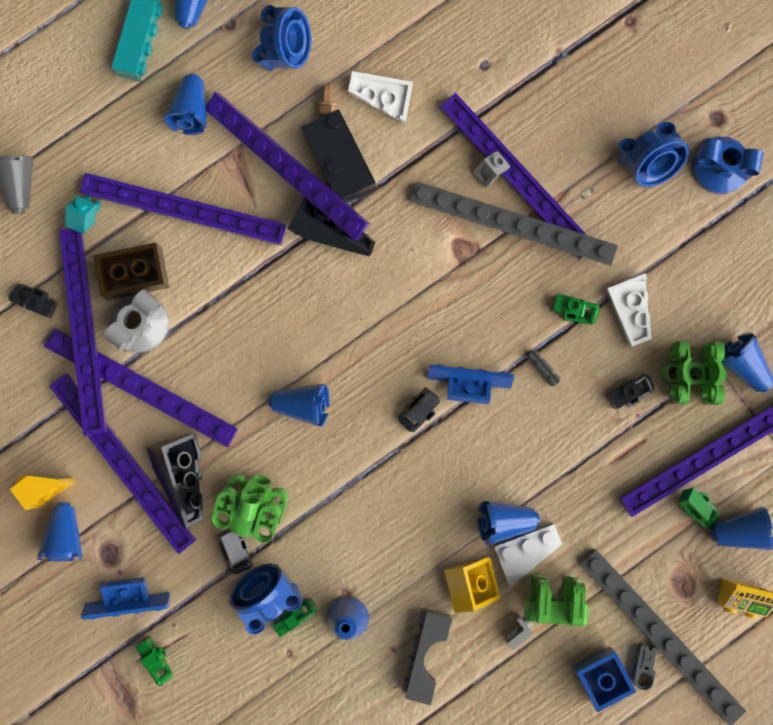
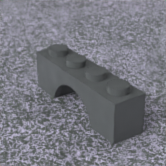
M426 609L425 614L421 613L418 626L421 627L420 635H415L413 648H416L414 657L410 656L407 669L411 670L409 678L404 679L402 691H405V699L431 705L436 680L426 670L424 658L432 645L447 640L452 622L451 615Z

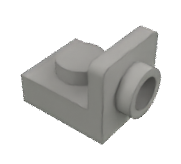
M496 151L485 158L473 173L483 186L487 188L500 174L507 171L510 166L501 154Z
M518 614L514 617L521 627L519 629L517 627L513 628L507 634L508 638L505 639L512 650L533 635L530 630L532 627L531 623L524 620V616L520 618Z

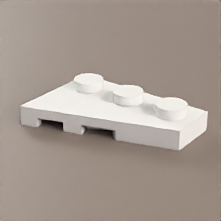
M352 71L348 94L406 124L413 82Z
M646 273L606 289L630 347L652 339L647 303Z
M550 524L495 545L494 549L508 586H513L559 548L562 543L555 525Z

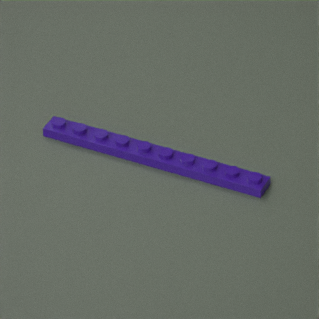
M214 92L206 105V111L352 239L358 240L370 223L218 92Z
M454 93L440 106L441 111L485 158L496 151L501 154L510 168L500 175L543 222L586 235L457 93ZM575 255V257H576L578 260H580V259L582 258V257H580V256Z
M89 173L84 174L79 191L82 195L282 246L287 225Z
M70 228L60 229L83 435L90 436L107 433L83 234Z
M54 328L44 347L75 363L72 337ZM97 351L100 378L226 447L230 446L239 430L237 427Z
M66 373L49 387L82 428L78 386L72 377ZM106 423L107 433L90 435L88 438L175 551L180 554L197 539L188 528H183L174 509Z
M773 405L621 496L619 500L629 516L637 515L773 432Z

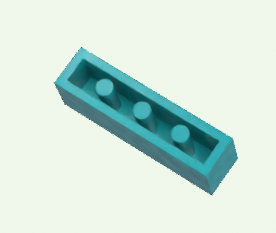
M160 0L130 1L111 67L117 76L141 82L142 75H145L147 57L152 53L151 43L153 37H156L158 32L157 22L159 17L161 18L163 15V5Z

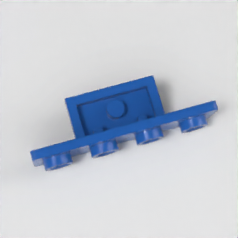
M437 364L429 366L428 379L448 381L447 400L489 404L491 386L511 388L514 374L489 372L483 369L472 370L464 367H445L444 365Z
M145 577L103 582L100 586L103 601L86 603L81 613L82 620H93L100 617H116L123 614H139L154 610L161 611L168 608L171 596L169 592L149 595Z

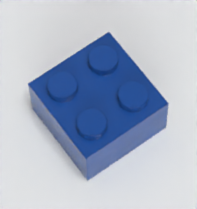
M610 646L572 666L597 713L636 693L616 651Z

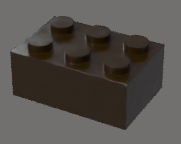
M157 243L93 255L100 296L106 300L138 294L143 289L151 292L169 288L162 247Z

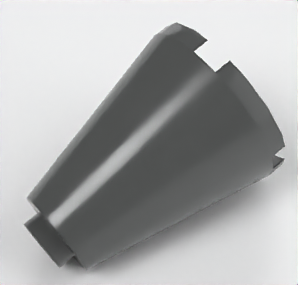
M32 156L0 157V193L6 209L11 210L12 214L25 213V209L29 208L34 163Z

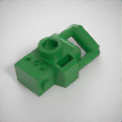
M561 294L555 296L552 312L563 314V321L571 323L576 321L588 325L596 323L600 311L598 304ZM586 307L591 308L588 319L584 318Z
M694 487L683 490L678 503L683 507L684 512L692 516L694 521L699 523L704 529H710L720 518V512L710 502V498L705 492L698 493Z
M306 599L297 610L288 611L285 609L281 613L282 618L273 625V629L279 638L317 612L313 599Z
M151 637L135 647L141 656L142 664L149 671L156 685L162 686L173 677V673L165 659L167 655L162 646L156 647ZM163 668L165 673L158 677L156 672Z

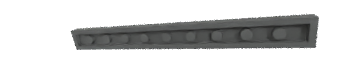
M418 181L411 198V203L608 266L612 265L618 248L616 244Z
M596 549L579 563L729 725H733L746 712L739 702Z

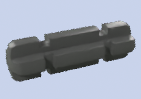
M537 350L531 351L527 355L530 362H533L540 374L548 379L547 382L550 386L553 387L561 380L560 377L553 373L554 370L544 358L541 359V355Z

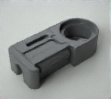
M643 643L638 644L632 682L640 690H648L654 683L656 672L653 670L656 652H660V650L655 646ZM642 673L648 675V682L644 685H640L637 682V677Z

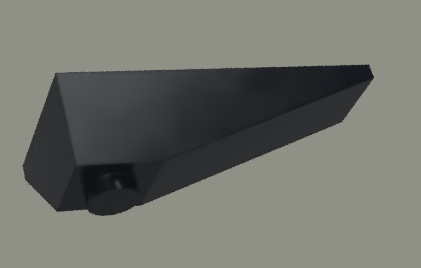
M305 197L287 228L295 235L306 240L369 257L376 243L364 232L358 240L352 239Z
M186 434L148 447L147 452L153 470L183 528L186 529L202 521L203 503L199 480H202V473H199L201 450L196 434Z

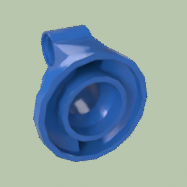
M267 5L261 12V20L265 24L260 31V45L253 50V60L267 71H272L276 68L297 69L302 67L310 54L312 41L311 28L306 15L296 7L276 8L273 5Z
M662 122L657 126L655 132H647L637 140L631 138L623 139L618 145V162L625 166L636 182L643 187H654L671 179L682 169L689 156L688 145L676 132V127L671 122Z
M717 136L703 140L702 145L693 156L692 172L696 181L703 189L714 194H727L736 191L752 176L760 174L764 152L758 149H746L739 141L730 137ZM723 152L733 159L735 166H729L723 161Z
M269 563L260 565L244 575L234 586L230 594L229 603L245 623L246 631L249 634L255 635L264 630L265 622L277 618L285 609L288 611L297 610L302 604V598L298 586L290 582L277 564Z

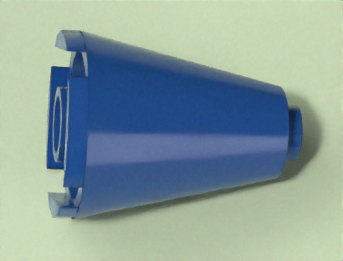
M175 0V21L179 22L178 26L185 29H190L191 26L195 27L208 0Z
M189 74L183 77L164 119L165 124L170 129L176 132L177 129L183 130L185 135L202 134L207 126L204 82L196 74Z
M744 333L737 336L739 340L735 343L731 341L724 345L725 355L721 363L754 391H768L772 387L773 376L756 336L753 333Z
M325 384L277 390L269 397V407L272 408L273 412L314 426H323L326 423L328 413L324 412L326 406L329 407L330 395L329 389Z
M482 501L478 508V512L482 511V518H478L479 533L482 541H486V545L533 531L540 523L539 514L533 508L490 501Z
M58 502L57 506L52 507L37 554V560L43 561V556L48 558V561L56 562L74 561V557H77L78 561L83 559L75 507L70 506V503Z
M765 506L713 524L714 529H710L712 542H717L718 546L773 550V537H771V530L773 528Z
M341 597L334 601L328 609L326 616L327 626L330 632L341 640L357 639L368 627V610L365 604L357 598Z

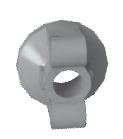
M143 289L138 294L124 298L116 305L111 314L110 326L106 329L103 336L119 350L126 349L141 353L154 350L164 341L168 334L170 321L167 310L160 301ZM133 312H138L141 315L140 325L135 329H129L126 324L128 316Z

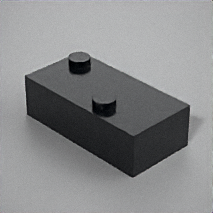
M339 109L301 127L303 135L329 188L342 200L349 203L376 190V182Z

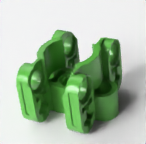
M689 341L673 342L670 346L669 355L671 362L674 363L665 365L660 370L662 381L674 384L671 385L669 391L670 403L689 404L690 385H700L702 389L701 402L703 405L723 404L725 390L720 383L727 376L726 370L721 363L725 355L724 343L708 342L703 344L701 348L702 361L701 363L691 362L692 358H690ZM670 368L674 369L676 372V376L674 379L670 378L668 375V370ZM691 369H694L697 373L695 379L690 377Z
M234 474L228 480L226 488L221 490L216 499L212 522L218 528H228L239 536L255 538L261 543H267L272 539L277 525L283 518L288 501V493L285 489L279 487L270 489L271 481L265 476L255 475L247 481L244 475ZM235 481H238L240 486L237 491L235 490ZM276 495L280 496V501L278 504L275 503ZM272 512V516L269 519L267 515L268 513ZM218 513L226 514L228 521L223 522L219 520ZM259 528H267L270 532V535H262L259 532Z
M542 573L532 574L530 598L525 599L524 620L541 624L587 625L588 604L585 603L586 588L584 583H579L578 578L567 575L562 587V598H552L549 578H546Z

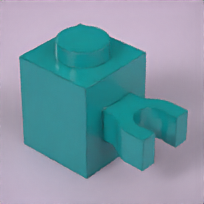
M76 196L66 206L65 226L85 234L95 224V214L101 208V202L97 200L96 203H92L89 196L85 198Z

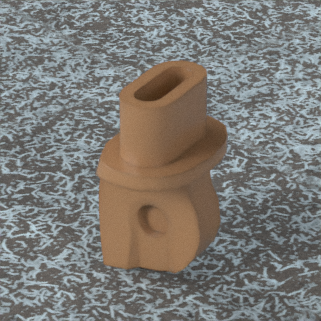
M332 84L325 85L324 101H316V104H318V114L327 115L333 112L335 107H338V104L331 102Z

